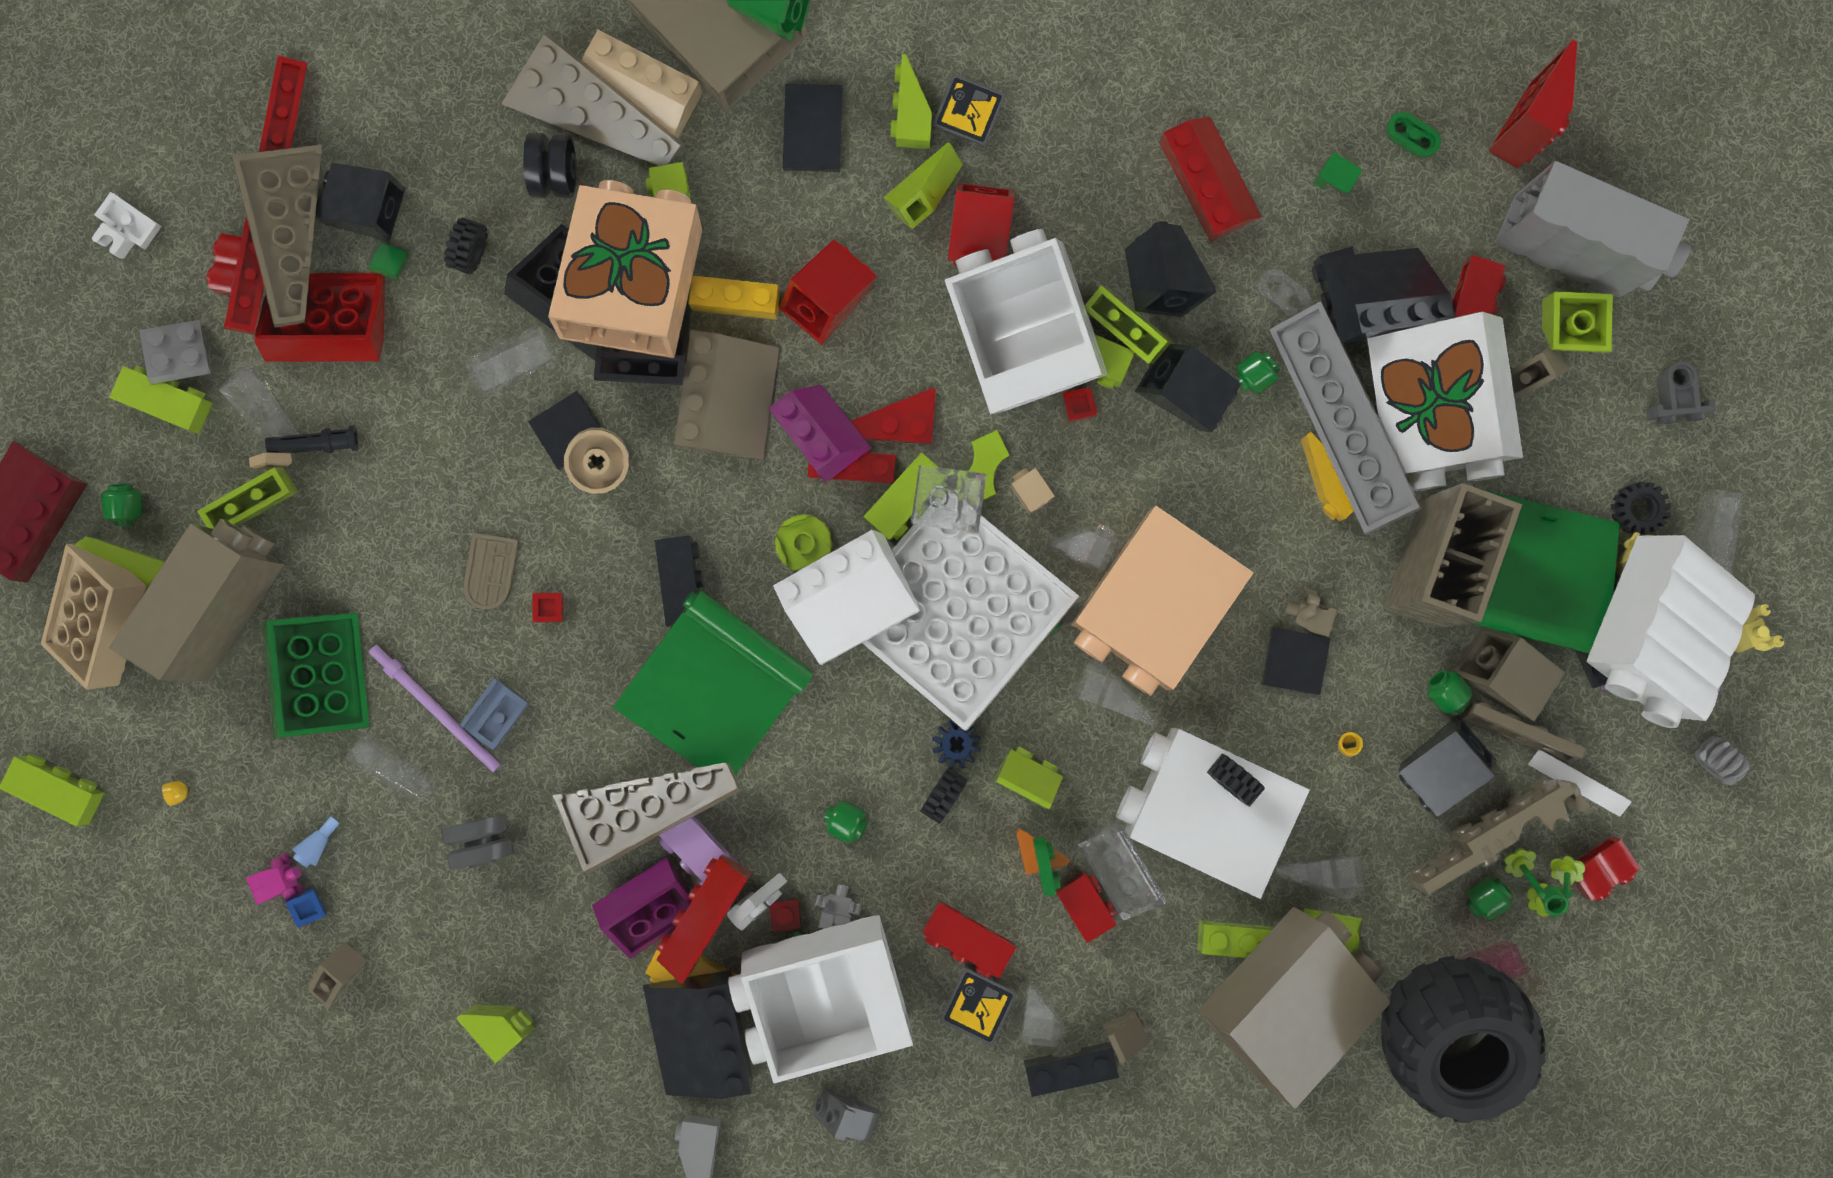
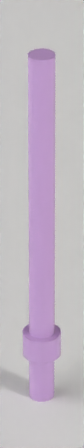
M378 645L370 649L369 654L384 667L383 671L391 679L395 678L491 772L494 773L501 766L464 728L460 727V724L403 670L404 666L396 658L392 659Z

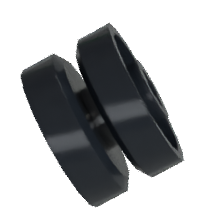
M528 133L524 142L523 167L526 189L531 198H547L552 189L553 194L557 198H573L576 190L577 162L572 135L570 133H554L549 142L544 133Z

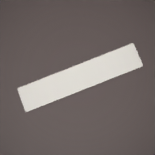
M1540 749L1528 763L1529 766L1552 779L1566 780L1577 784L1582 796L1619 817L1631 804V801Z

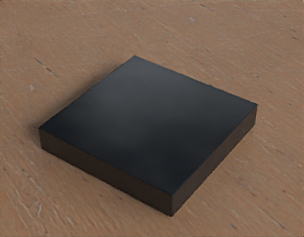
M577 391L528 421L559 471L564 469V455L570 441L581 431L588 428H600Z
M1272 627L1261 684L1320 695L1330 638Z

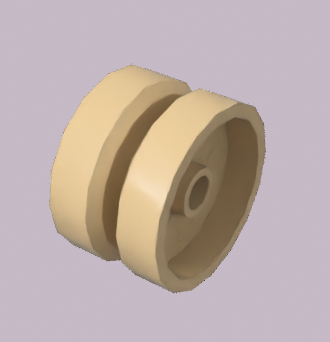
M603 427L588 428L579 432L568 444L564 455V469L569 480L580 490L591 494L606 493L615 489L624 480L629 468V452L624 441L615 432ZM592 456H602V463L599 465L594 464Z

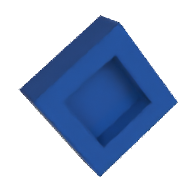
M315 887L296 894L285 901L297 928L323 918L327 913Z

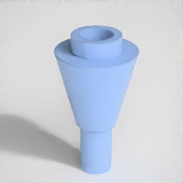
M330 816L319 831H315L292 848L296 853L293 858L305 867H308L310 864L316 866L329 840L328 837L340 822Z

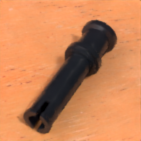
M350 425L348 429L331 430L330 428H324L319 433L266 437L265 449L268 453H300L323 450L325 453L331 454L334 450L342 449L358 451V433L355 425Z

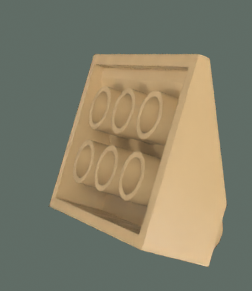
M597 30L582 59L583 62L676 138H679L703 94L699 81L600 30Z
M66 544L41 645L86 690L118 686L122 673L125 670L126 659L110 649L109 646L146 592V585L131 571L78 546Z

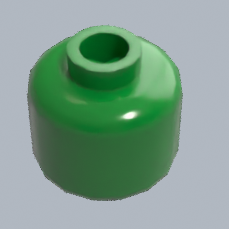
M1254 351L1237 365L1236 370L1240 376L1236 379L1242 383L1241 387L1245 392L1251 389L1254 393L1261 394L1278 380L1277 371L1280 368L1266 351L1263 354L1259 351Z
M133 484L108 485V490L101 493L102 515L106 520L114 521L115 526L133 525V520L143 515L141 491L133 488Z
M1442 670L1429 679L1427 696L1441 712L1448 714L1460 713L1469 706L1472 689L1456 671Z
M842 800L835 807L829 806L823 821L827 822L826 831L828 835L850 844L855 839L859 841L862 838L869 819L865 818L866 812L863 808Z
M1485 877L1469 888L1467 892L1470 901L1466 905L1476 918L1483 916L1486 920L1493 921L1509 910L1512 905L1510 899L1513 895L1500 878L1494 880L1492 877Z

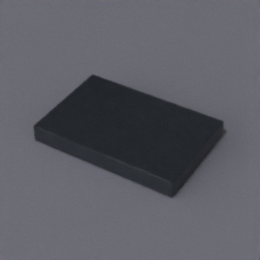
M785 84L784 171L840 172L842 85Z

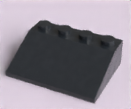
M562 224L507 274L504 295L554 331L555 329L548 315L569 231ZM569 341L595 360L596 345Z
M1419 248L1325 257L1321 259L1341 344L1365 341L1367 338L1456 318L1450 293Z
M731 970L691 976L683 984L674 979L643 985L666 1095L725 1099L751 1094L753 1076L740 1012H736L730 993L729 977L732 976Z

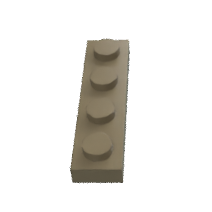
M1483 702L1475 703L1467 707L1462 716V719L1537 751L1540 749L1568 764L1583 758L1585 748L1577 745L1576 741L1572 738L1558 737L1550 734L1547 728L1526 724L1521 721L1520 717L1513 714H1502L1495 711V708L1490 704Z

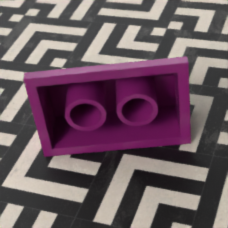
M822 385L792 390L769 407L777 422L824 483L871 449Z
M664 858L592 904L600 930L631 959L662 939L665 934L668 935L675 930L676 926L672 922L681 908L686 911L692 901L688 899L691 890L675 866L667 858Z

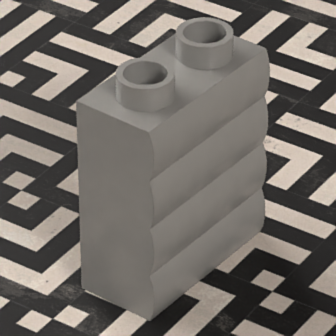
M1554 161L1515 194L1495 243L1506 251L1527 256L1540 266L1558 269L1563 275L1572 280L1589 283L1604 294L1622 297L1638 287L1646 291L1651 290L1661 274L1671 278L1677 275L1685 264L1691 249L1690 244L1681 241L1690 219L1558 161Z

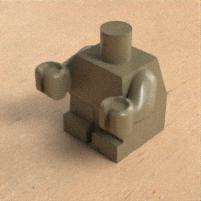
M1310 588L1306 589V595H1304L1306 601L1299 600L1298 605L1287 602L1284 613L1293 615L1297 624L1313 633L1329 637L1337 612L1335 604L1327 602L1326 605H1320L1321 599L1316 590Z

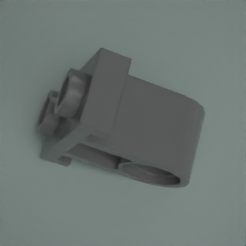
M1679 362L1664 368L1659 373L1657 387L1660 405L1646 409L1647 421L1658 420V425L1677 422L1676 418L1686 417L1687 422L1706 419L1705 414L1716 411L1715 399L1700 402L1695 369L1686 362ZM1673 373L1679 376V385L1674 382Z
M824 1088L821 1096L815 1102L813 1116L836 1139L845 1141L846 1137L869 1142L881 1112L875 1107L835 1095V1091Z

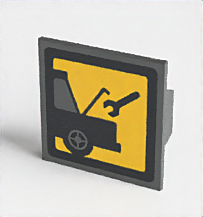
M953 73L932 126L968 142L971 141L985 147L1006 94Z
M964 967L939 1021L993 1047L1018 993Z

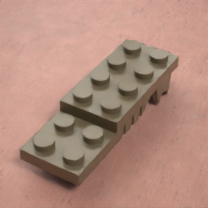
M1546 778L1534 782L1530 785L1531 791L1524 795L1517 793L1505 800L1506 806L1499 810L1496 808L1487 810L1480 815L1482 820L1474 825L1467 823L1456 829L1457 835L1450 838L1456 849L1448 848L1443 850L1436 856L1438 860L1430 865L1427 863L1418 865L1412 870L1413 875L1406 879L1412 889L1429 895L1478 865L1486 867L1499 859L1497 854L1519 840L1524 823L1528 822L1532 827H1535V819L1538 818L1550 831H1554V822L1557 819L1569 822L1570 819L1563 800H1565L1570 810H1576L1577 812L1589 810L1590 808L1582 797L1579 787L1571 781L1559 779L1546 780Z

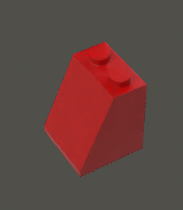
M958 183L948 261H953V265L957 266L956 260L982 250H989L992 262L1006 257L1015 190Z
M833 239L790 279L779 309L820 345H823L868 294L877 275L868 265L863 264L852 255L847 247Z

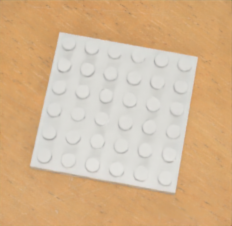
M946 487L892 549L893 555L921 611L866 640L863 644L963 730L967 731L1080 597Z

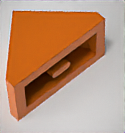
M1018 827L1015 833L1026 875L1037 873L1038 866L1033 845L1035 837ZM1053 849L1055 859L1050 860L1051 869L1068 865L1070 859Z

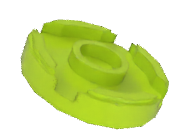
M806 514L792 516L784 521L777 531L775 538L776 553L783 564L796 571H800L830 554L833 545L831 533L825 523L816 517Z

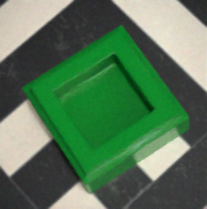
M379 243L369 269L371 272L398 280L408 259L407 251Z

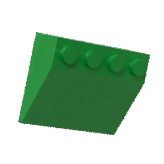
M357 613L267 620L262 623L274 739L370 727Z

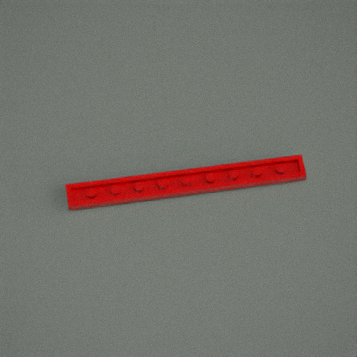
M277 56L259 152L290 149L292 147L307 62ZM245 217L224 329L255 335L264 284L247 217Z

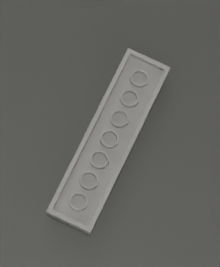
M1320 301L1269 329L1364 534L1369 535L1422 509L1343 343L1341 344L1340 336L1324 303Z

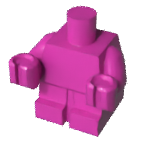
M289 853L272 859L270 862L271 868L246 878L256 905L281 895L285 899H290L294 895L305 891L301 890L302 884H297L296 879L301 877V870L298 867L291 868L292 859L288 858L291 856Z

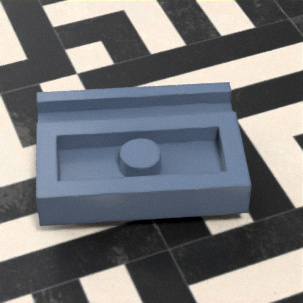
M494 678L459 726L469 731L471 735L490 749L496 750L530 702L508 686H505L500 680Z

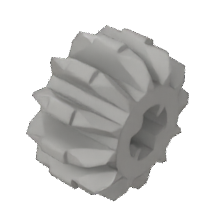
M1711 736L1708 740L1702 742L1695 752L1696 760L1701 766L1723 784L1733 786L1749 770V763L1744 758V755L1721 737Z

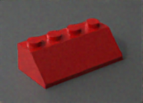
M1211 117L1191 119L1163 132L1159 143L1210 243L1261 218Z
M724 854L718 860L715 858L710 860L703 872L708 875L702 885L697 883L688 896V899L692 901L686 911L682 908L672 922L676 926L672 935L665 934L656 950L661 952L656 960L682 984L693 971L753 873Z

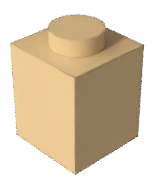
M1025 468L1012 477L1015 482L1011 484L1010 488L1029 515L1055 497L1036 468L1031 471Z

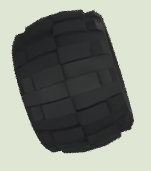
M1454 956L1439 958L1438 961L1427 965L1423 963L1411 970L1412 973L1404 980H1399L1391 989V1003L1382 1012V1050L1391 1073L1401 1089L1410 1098H1413L1421 1108L1440 1119L1449 1117L1453 1118L1454 1122L1470 1123L1474 1120L1482 1119L1487 1121L1499 1117L1500 1114L1511 1108H1516L1526 1100L1525 1096L1530 1090L1536 1088L1542 1077L1540 1073L1542 1070L1541 1066L1545 1064L1543 1028L1541 1027L1539 1014L1524 990L1503 971L1499 972L1495 967L1479 959L1468 957L1465 960L1455 959ZM1475 1033L1487 1034L1479 1043L1465 1051L1443 1055L1450 1044L1463 1036Z

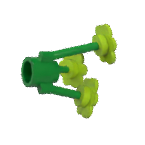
M1519 848L1515 853L1507 854L1504 858L1506 863L1504 867L1505 872L1512 873L1514 877L1525 875L1533 886L1526 893L1530 900L1528 903L1530 910H1536L1538 915L1542 917L1550 914L1552 918H1556L1568 910V898L1573 896L1570 889L1574 881L1579 882L1583 880L1582 873L1585 871L1583 862L1574 861L1570 856H1565L1563 860L1554 859L1551 861V877L1559 879L1560 883L1563 884L1561 889L1553 885L1548 886L1546 883L1539 884L1530 872L1534 868L1533 861L1536 859V854L1533 851H1525V849Z

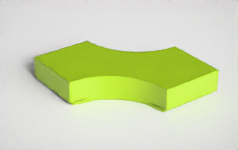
M997 430L971 442L974 452L973 464L968 473L958 480L970 507L996 495L993 484L994 473L999 464L1010 456Z

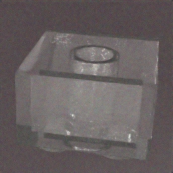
M919 465L911 523L978 533L986 474Z
M1099 524L1098 527L1092 525L1053 539L1048 545L1047 550L1099 574L1105 570L1119 538L1114 536L1115 531L1107 526Z

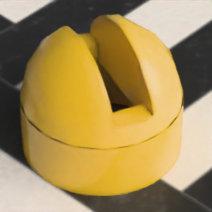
M1354 732L1343 734L1338 741L1339 751L1348 757L1357 755L1363 747L1361 737ZM1356 742L1357 747L1344 749L1343 745H1348Z
M180 781L163 784L162 793L166 803L169 806H173L183 802L188 795L187 786Z

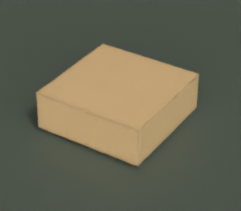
M265 452L249 458L250 468L272 469L273 467H285L292 463L291 453Z

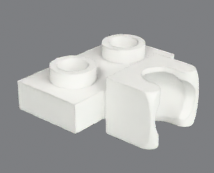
M110 192L94 214L105 223L100 225L92 240L104 247L113 241L109 249L110 253L120 259H124L134 244L146 249L162 226Z
M779 873L757 892L753 893L752 891L727 913L731 922L741 931L744 930L767 909V906L764 904L765 902L770 906L782 895L779 889L787 880Z

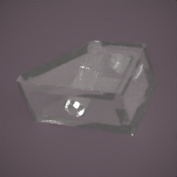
M1027 979L1021 1041L1023 1044L1058 1048V1039H1064L1065 1022L1061 1021L1058 1011L1033 980Z

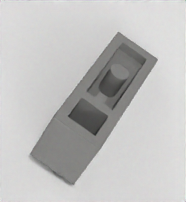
M686 1115L682 1123H677L675 1141H679L678 1153L686 1178L713 1177L721 1120Z

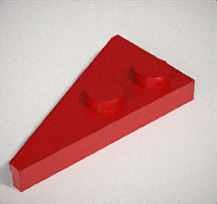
M928 389L850 422L866 440L931 445L936 389Z

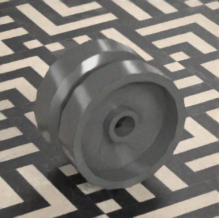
M506 813L441 829L445 845L464 844V848L450 851L447 854L449 869L454 870L467 866L473 868L497 861L496 859L515 854L512 839L506 837L492 840L491 837L492 835L503 833L509 828Z

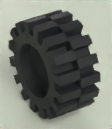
M464 217L457 220V224L453 225V232L450 231L449 233L450 239L446 242L447 249L444 251V255H446L444 262H446L445 265L447 267L469 275L477 270V264L480 265L481 256L484 254V247L487 246L485 240L488 238V233H486L488 229L486 225Z
M1638 482L1618 491L1619 494L1613 498L1615 503L1611 504V509H1615V514L1611 515L1613 519L1617 518L1620 527L1624 528L1623 532L1632 533V535L1636 532L1640 533V535L1649 534L1660 530L1659 527H1663L1667 523L1664 519L1670 518L1671 513L1666 512V509L1671 508V503H1665V499H1668L1669 496L1667 493L1663 495L1660 493L1663 490L1660 486L1654 487L1655 483ZM1636 498H1643L1650 505V513L1644 520L1637 519L1631 512V504Z
M1223 753L1207 771L1219 785L1249 807L1265 789L1252 774Z
M948 767L923 804L920 812L940 824L958 799L968 779Z

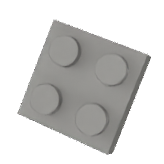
M200 320L139 330L147 378L150 384L211 374Z

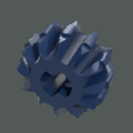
M949 720L947 722L950 729L949 732H946L942 726L937 728L944 737L942 739L933 736L932 741L942 743V746L935 747L932 751L933 753L944 751V754L938 759L939 763H943L949 757L951 759L948 767L953 769L955 759H959V765L963 769L965 768L963 760L965 756L970 762H975V758L969 752L970 750L980 752L981 748L971 746V742H977L981 738L979 735L969 738L968 735L974 731V726H971L965 732L962 731L963 729L959 725L958 730H954V724L952 720ZM954 736L955 739L958 736L963 738L961 743L964 747L963 750L958 752L956 749L955 752H952L949 749L951 747L950 738Z

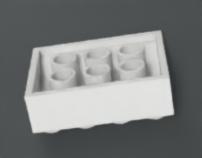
M870 530L773 585L786 614L820 665L921 611L884 534L874 530Z

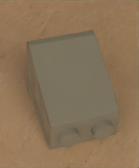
M1481 627L1454 670L1467 684L1515 715L1531 721L1536 720L1565 674L1563 670L1522 637Z

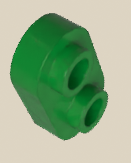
M1407 112L1394 114L1386 124L1388 138L1418 158L1426 159L1433 156L1441 146L1439 133ZM1396 125L1403 126L1404 133L1397 132ZM1420 141H1426L1428 143V148H1422L1420 146Z
M1045 837L1034 838L1033 845L1044 898L1056 896L1055 889H1060L1061 887L1058 872H1052L1050 860L1055 859L1052 841L1046 842Z

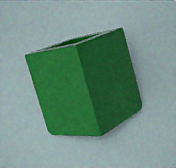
M1333 152L1313 184L1321 189L1326 184H1329L1340 192L1348 194L1363 169Z

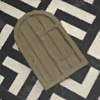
M472 534L464 578V594L467 601L474 607L481 610H493L500 607L507 600L512 587L511 582L519 540L498 537L497 535Z

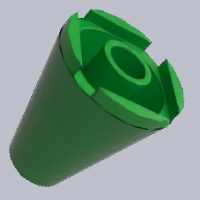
M727 0V4L731 9L782 39L791 41L796 38L792 36L795 30L801 32L805 24L810 0Z

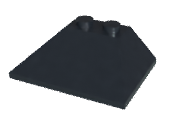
M689 294L674 358L596 345L594 380L683 385L691 308L688 304Z

